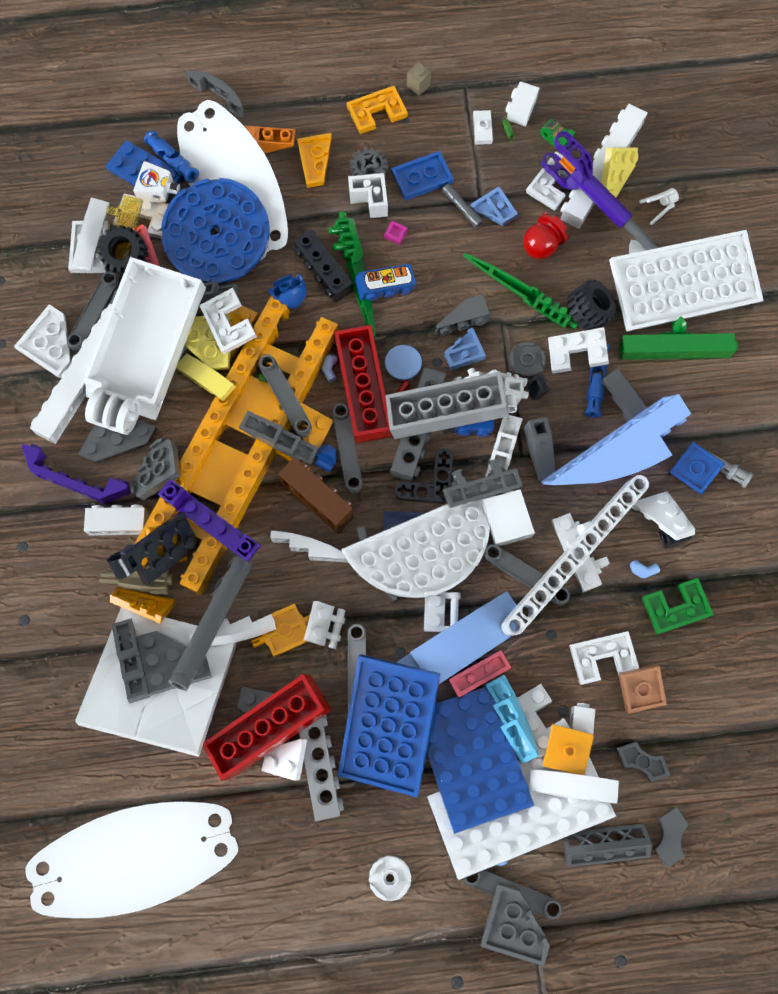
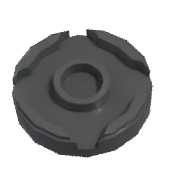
M533 342L517 344L509 355L510 369L522 378H532L539 375L546 364V356L543 349H540Z

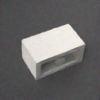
M519 82L518 87L513 89L511 95L512 102H508L505 112L508 113L507 120L523 126L527 125L538 97L539 87Z

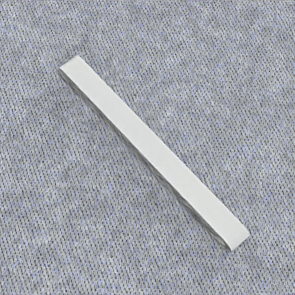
M637 475L620 488L504 619L501 629L505 635L514 636L525 630L648 489L649 482L646 477ZM634 482L638 484L639 489L635 487ZM622 496L627 498V503L624 502ZM610 509L614 510L615 517L611 514ZM598 522L603 525V530L599 528ZM586 536L590 537L591 544L587 543ZM574 550L579 553V558L574 556ZM561 564L566 566V573L561 570ZM549 578L553 579L554 587L549 585ZM536 592L541 594V602L537 601L535 597ZM523 607L528 608V617L523 614ZM511 621L516 624L515 631H512L509 627Z

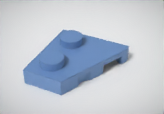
M500 187L470 204V208L501 226L518 217V213Z
M472 327L468 329V333L463 338H459L453 346H450L444 352V357L452 371L485 360L486 354Z

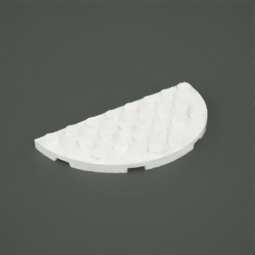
M483 499L450 509L446 504L343 548L342 552L352 568L363 579L382 591L408 598H422L441 594L465 580L479 564L485 552L490 526H488L486 511L482 504Z

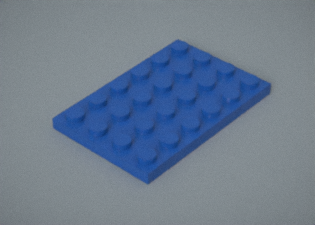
M360 654L357 659L338 776L418 797L441 673Z
M487 687L466 693L459 698L457 696L435 704L427 756L454 834L534 807L514 749L500 728L503 722L493 707L496 702Z

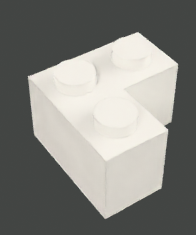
M384 173L348 176L350 203L368 202L370 218L388 216Z

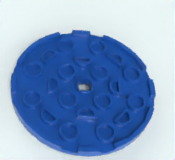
M226 178L203 179L194 182V185L186 190L182 189L168 205L161 224L162 244L171 263L182 274L200 279L203 283L217 281L218 284H224L237 280L249 273L263 257L270 236L269 219L258 196L245 185ZM213 228H220V233L216 235L211 234Z

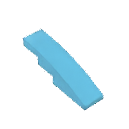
M505 675L486 684V687L496 702L493 707L503 722L500 728L521 763H525L538 757L540 754L527 718Z

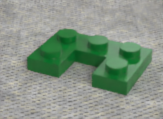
M698 578L678 585L685 604L669 609L662 590L642 597L656 635L714 615Z

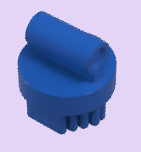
M330 445L320 446L315 456L314 464L330 472L337 460L336 449Z

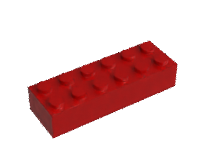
M371 325L334 331L355 444L392 437L389 428L385 390Z
M302 674L203 743V748L220 780H230L325 716L332 709L313 677L308 674Z

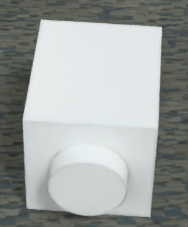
M577 703V706L571 707L569 727L593 734L595 709L589 708L590 705L585 703Z

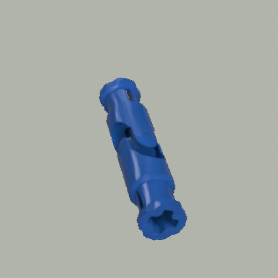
M151 130L146 133L144 142L151 146L154 152L165 160L178 174L183 175L185 180L190 183L197 179L199 176L198 169L192 167L189 161L173 149L166 140L160 138L156 131Z
M608 364L590 367V386L586 398L588 406L587 410H585V415L588 417L598 418L602 416L600 410L601 402L604 400V390L601 381L607 375ZM599 371V372H602V373L604 374V376H602L600 373H595V374L593 375V373Z

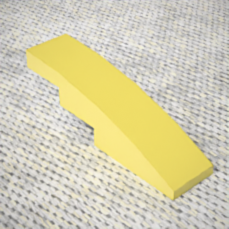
M187 353L176 366L178 371L222 401L236 388L225 377Z

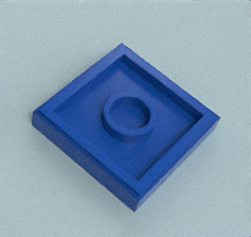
M692 441L669 473L702 495L725 463Z

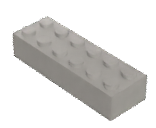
M501 372L385 395L389 428L394 439L509 417Z

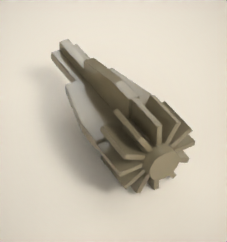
M168 569L152 583L145 585L137 571L123 579H116L113 572H100L99 581L107 584H118L126 589L168 595L170 587L174 582V575Z

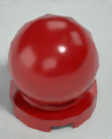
M545 212L538 218V224L528 228L523 238V248L527 255L533 259H548L555 253L558 245H563L570 237L565 232L567 227L563 221L556 215L552 218L549 216V212Z

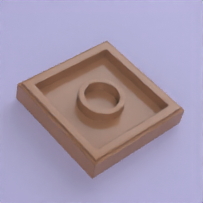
M658 664L618 673L626 713L630 714L667 705L661 670Z

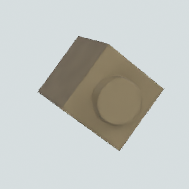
M420 62L407 72V87L418 96L431 86V71Z

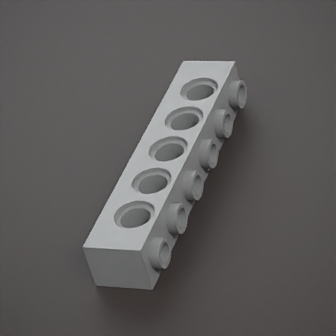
M326 715L299 733L300 739H307L304 763L315 821L341 816V811L344 810L342 797L338 798L337 789H340L338 776L334 777L333 768H336L334 755L330 756L329 747H332L330 734L326 735L325 727L328 726ZM314 727L320 730V736L317 739H311L309 736L310 730ZM317 748H321L324 751V757L321 760H316L313 757V752ZM320 769H325L328 772L327 780H318L317 772ZM324 790L332 793V800L328 803L323 802L321 799V793Z

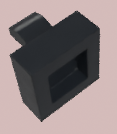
M543 374L536 375L526 384L533 400H538L551 391V388H548L546 384L548 380L543 377Z

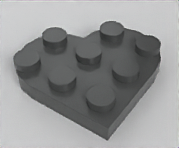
M160 438L149 446L151 451L147 457H143V464L137 468L136 471L139 473L134 481H130L131 493L141 500H146L160 491L170 479L175 481L181 476L177 446L170 439Z

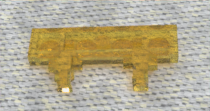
M124 195L122 205H118V208L107 206L106 214L108 216L114 215L117 218V228L120 225H124L126 228L130 227L136 231L143 200ZM131 243L120 244L115 250V259H126L132 251Z

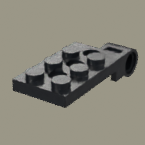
M178 512L136 544H129L122 550L109 556L107 562L116 579L126 578L137 571L143 584L149 585L200 546L184 512ZM177 535L178 541L174 545L172 542L173 536ZM162 546L163 552L160 556H158V547ZM146 557L147 560H148V563H147V565L143 568V566H142V560H143V558Z

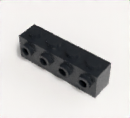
M312 229L293 240L294 253L298 258L301 257L303 259L306 269L309 272H313L314 279L325 288L324 292L328 298H332L336 303L353 292V282Z

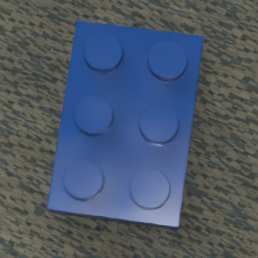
M440 151L391 168V173L405 201L454 182V178Z

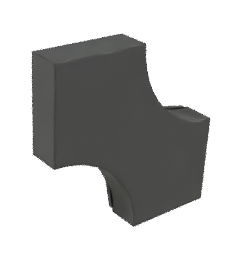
M637 742L616 748L622 767L636 768L642 771L647 776L649 782L671 776L663 755L651 756L645 753Z
M677 807L672 808L658 818L662 828V835L659 843L653 849L666 868H669L684 857L681 848V837L689 824Z

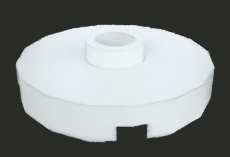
M388 855L381 857L373 864L370 870L369 883L371 890L377 897L385 901L400 899L407 893L411 884L409 867L397 856ZM388 874H392L394 876V880L392 882H388L386 880V876Z

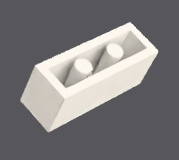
M94 505L92 508H85L84 532L89 536L140 535L148 520L149 512L142 505H131L130 508H123L121 505H112L111 508Z

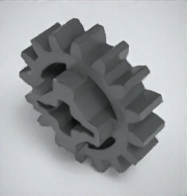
M365 147L364 152L357 150L358 155H352L353 160H350V172L353 173V176L384 173V178L386 177L388 160L385 159V154L380 155L379 149L374 152L373 147H371L370 151H367Z

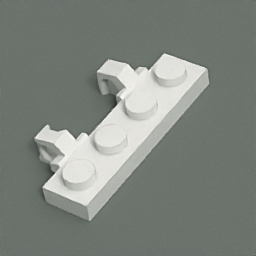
M570 513L551 521L564 552L591 521L581 525L579 521L574 523ZM574 550V556L579 558V553ZM588 556L574 572L582 592L602 585L598 574L602 573L601 568L610 564L607 557L595 561L593 557L590 558Z

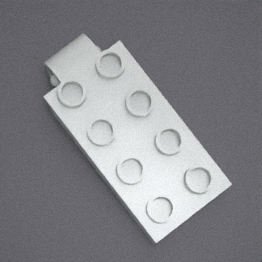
M130 257L83 378V382L86 385V397L89 398L85 411L87 422L128 435L133 430L139 415L153 420L157 419L206 289L200 279Z

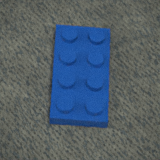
M127 140L106 164L108 171L134 186L144 161L168 170L173 178V183L179 184L184 178L183 175L178 174L170 165Z

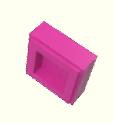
M391 221L384 234V238L400 245L408 231V227Z

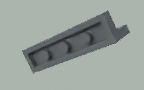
M644 823L584 830L562 838L567 868L651 857L652 843ZM641 831L643 838L636 839L631 836V833ZM617 834L623 838L621 841H614L610 836ZM591 837H598L602 841L594 844L589 839ZM576 839L581 843L579 846L570 847L568 840Z

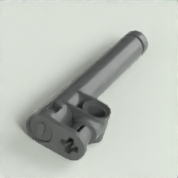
M239 556L234 557L228 562L226 574L214 585L210 593L213 598L168 681L170 685L179 690L187 691L191 685V681H193L252 568L250 562Z

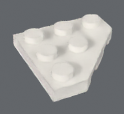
M48 305L14 346L16 350L58 378H61L63 372L71 365L70 348L67 345L68 331L65 315L53 306Z

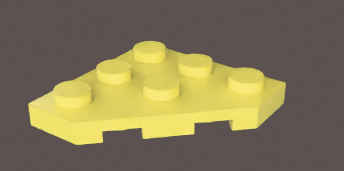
M606 147L601 183L615 197L618 196L638 160V148Z
M226 314V317L231 325V316L229 314ZM205 316L195 317L185 346L213 370L230 369V352L226 354L221 352Z

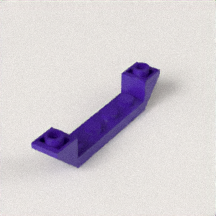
M31 444V446L22 445L29 470L39 478L104 504L131 494L128 482L117 478V480L110 478L105 489L96 485H93V487L87 486V482L79 478L72 480L64 472L59 471L58 474L52 472V468L43 465L47 456L42 452L41 447L35 444Z
M170 479L158 493L161 498L176 510L184 512L189 520L247 562L250 561L261 547L259 543L237 530L191 496L173 480Z

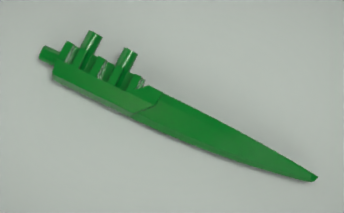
M343 211L339 213L340 218L334 226L329 227L330 234H336L340 237L338 243L333 244V249L335 251H343V260H348L346 267L353 282L360 310L366 325H371L373 336L375 337L372 301H367V299L360 300L355 283L358 273L366 271L362 258L363 252L353 218H348L346 212Z
M466 253L463 254L467 260L488 276L522 298L523 302L564 329L567 325L574 329L578 327V323H575L572 319L573 317L570 315L568 308L561 307L558 302L554 303L552 298L545 297V294L541 293L536 287L528 286L483 260Z

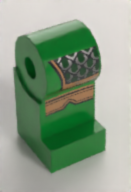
M550 119L540 129L541 136L554 147V139L559 132L566 131L574 138L576 132L572 129L566 130L553 119ZM564 137L558 138L561 145H567V140Z

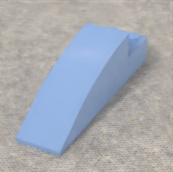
M679 394L663 397L549 475L541 483L543 485L600 483L631 475L656 465L672 456L661 437L670 433V428L674 425L679 426L683 424L691 412Z
M506 591L423 643L396 663L441 673L440 684L511 637L502 632L501 624L517 605ZM511 621L509 627L512 631H515L516 624Z

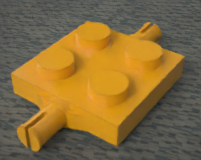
M292 604L271 614L275 621V630L251 640L254 648L266 643L273 657H276L307 643V641H304V636L310 615L303 617L298 612L296 605Z

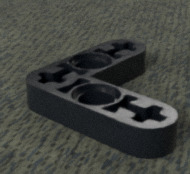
M446 448L437 451L433 484L400 482L394 489L396 498L401 501L446 503L445 496L441 499L436 493H439L440 485H444V489L451 487L452 452ZM442 454H446V457L449 458L446 459L445 467H441L442 458L439 457H442ZM441 471L448 474V478L444 481L439 480L437 474ZM401 487H405L406 491H411V487H413L414 497H411V492H405V495H401V492L398 490H401ZM424 488L428 494L426 497H419L417 490Z

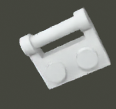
M443 592L438 595L425 597L424 632H442L450 627L444 626L445 599H451L450 626L458 622V607L461 593Z

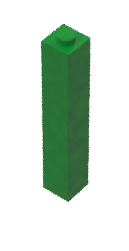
M734 333L623 335L619 341L620 360L731 358L738 349V341L735 340Z

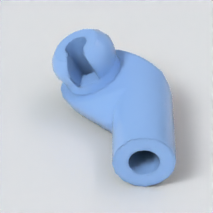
M330 354L324 357L321 367L329 383L337 378L332 370L333 365L337 362V357Z
M637 560L630 563L631 571L640 578H647L660 572L657 564L646 567Z

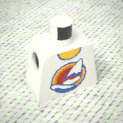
M144 161L133 191L138 201L165 203L169 193L177 195L180 192V184L173 183V178L168 170Z

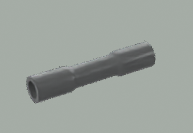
M450 183L442 188V192L461 210L476 229L483 224L484 221L466 204Z

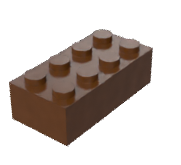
M294 457L278 473L282 486L339 534L354 518L353 508L351 507L352 503L345 497L343 499L337 495L338 491L329 484L327 486L322 482L323 478L318 473H312L308 470L309 466L300 459L298 461Z

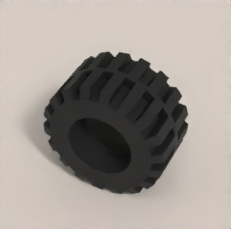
M120 225L119 228L113 226L111 231L107 229L105 231L107 234L100 236L102 241H98L97 245L100 249H97V253L100 255V260L110 271L123 276L130 257L147 262L145 258L149 257V253L146 251L148 247L145 241L135 230ZM122 243H131V254L123 260L115 259L116 248Z
M597 280L586 281L568 295L567 306L570 310L569 313L575 323L577 322L578 326L583 327L584 330L601 328L612 321L617 314V306L615 305L616 302L612 293L603 283Z

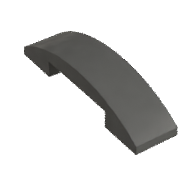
M186 71L190 85L201 92L208 88L227 101L230 111L241 118L244 117L239 97L225 82L201 71Z

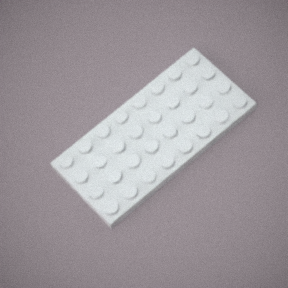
M747 230L609 259L627 332L677 321L680 316L683 319L764 301Z
M538 756L525 763H521L518 760L528 789L531 769L568 772L544 767V757L540 759ZM589 757L585 776L598 777ZM440 791L427 796L458 880L616 817L614 810L608 802L589 801L572 797L565 798L529 791L534 807L454 834Z

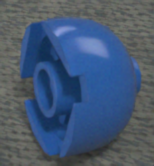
M292 274L284 276L273 283L274 287L272 290L269 288L270 296L274 300L280 301L281 304L287 305L288 309L298 308L307 294L304 279L299 274H297V277H293Z

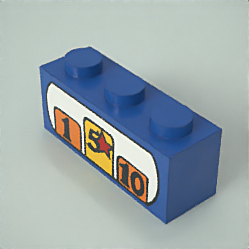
M411 264L359 272L355 278L360 300L367 299V301H372L382 296L389 298L399 293L406 295L411 293L416 285Z

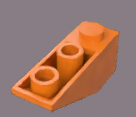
M243 125L258 143L264 154L294 146L295 129Z

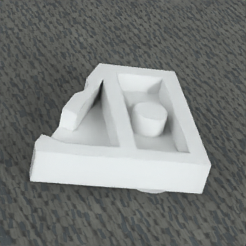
M298 739L282 744L264 756L262 771L292 780H300L307 739Z

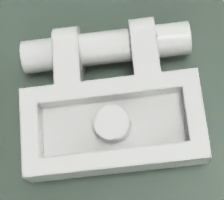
M313 601L304 641L325 646L326 639L330 640L328 648L336 649L337 643L341 639L340 631L345 623L346 618H344L346 610L338 608L337 614L333 615L334 606ZM330 622H334L332 633L328 632Z

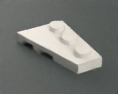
M668 491L638 500L632 506L635 511L639 510L642 512L646 519L656 522L661 530L675 540L695 535V528Z

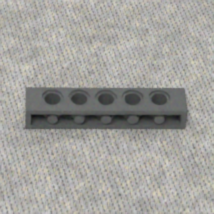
M424 367L418 388L448 382L445 380L446 373ZM432 432L401 438L390 470V476L412 482L414 477H418L420 471L418 463L419 460L424 459L426 449L423 447L425 442L429 443ZM416 439L419 441V444L412 445L410 441ZM410 456L414 461L407 463L404 461V458Z

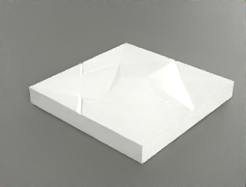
M122 607L115 621L117 623L132 618L136 636L158 631L185 646L190 641L189 635L194 633L197 625L165 618L160 624ZM112 630L75 721L79 726L199 757L237 642L210 646L206 657L212 678L192 683L187 691L175 688L129 704Z

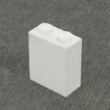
M520 489L483 499L482 504L486 511L485 514L494 545L503 546L533 537L535 532Z

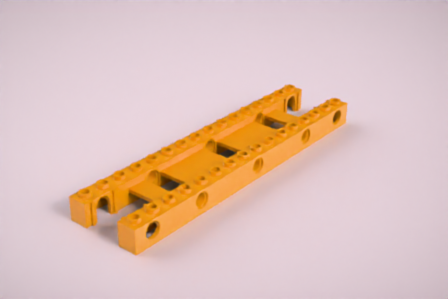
M272 296L253 328L257 337L244 344L226 377L236 388L224 401L217 396L215 397L179 462L181 476L174 481L190 495L194 493L220 505L217 515L236 529L276 454L274 453V448L258 439L255 440L247 455L219 442V438L227 427L253 437L239 429L247 411L282 426L286 431L291 426L269 384L253 378L257 368L260 367V358L266 354L274 357L281 371L290 374L287 381L299 403H303L322 367L324 357L329 354L335 342L334 331H339L337 323L321 317L316 322V328L309 341H306V347L300 358L273 347L272 344L279 337L278 321L280 317L284 321L289 319L290 310L287 308V305L274 300ZM271 362L265 363V364L270 365V366L272 365ZM160 497L135 544L146 536V528L162 525L179 511ZM187 518L195 536L201 539L202 542L196 553H193L194 557L185 574L181 575L180 584L184 588L202 596L227 547ZM145 557L142 560V565H147L148 560Z

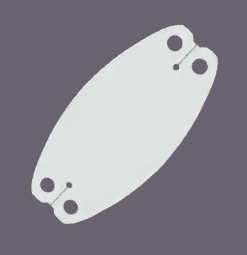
M211 100L202 102L195 112L183 114L179 118L177 125L180 154L189 161L192 167L199 171V176L194 182L203 179L226 178L248 187L258 196L266 210L270 234L274 230H278L281 233L278 241L271 240L269 236V242L261 260L266 257L269 250H278L284 247L288 238V226L282 195L270 163L252 135L230 112ZM208 108H212L215 111V115L211 119H207L204 115L205 110ZM187 121H192L195 125L194 129L190 132L184 129ZM215 227L216 231L220 233V228Z
M165 802L123 809L90 821L46 846L27 864L25 868L27 880L33 885V893L30 896L32 909L42 915L52 917L101 918L144 910L173 899L218 873L236 856L238 845L236 839L230 835L229 830L232 824L230 811L220 805L210 803ZM210 815H220L221 824L218 827H211L209 825L208 819ZM203 836L207 838L205 842L201 841ZM219 843H224L228 848L227 854L223 857H218L214 852L215 846ZM47 862L49 864V872L44 876L38 875L36 872L38 863ZM58 877H62L61 882H57L55 880H57ZM48 891L54 894V902L50 906L43 905L41 902L42 895Z

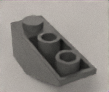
M483 294L467 298L436 325L435 335L445 336L452 331H463L470 326H481L488 322L490 313Z
M547 417L529 420L523 427L537 481H542L555 472L552 433Z

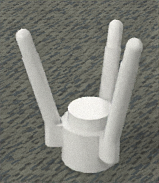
M674 188L639 201L644 203L659 199L663 206H667L650 222L651 225L658 221L667 211L675 207L674 203L678 201L679 195Z

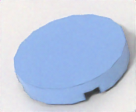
M395 346L386 355V372L393 379L402 382L410 381L417 377L421 370V356L411 346Z

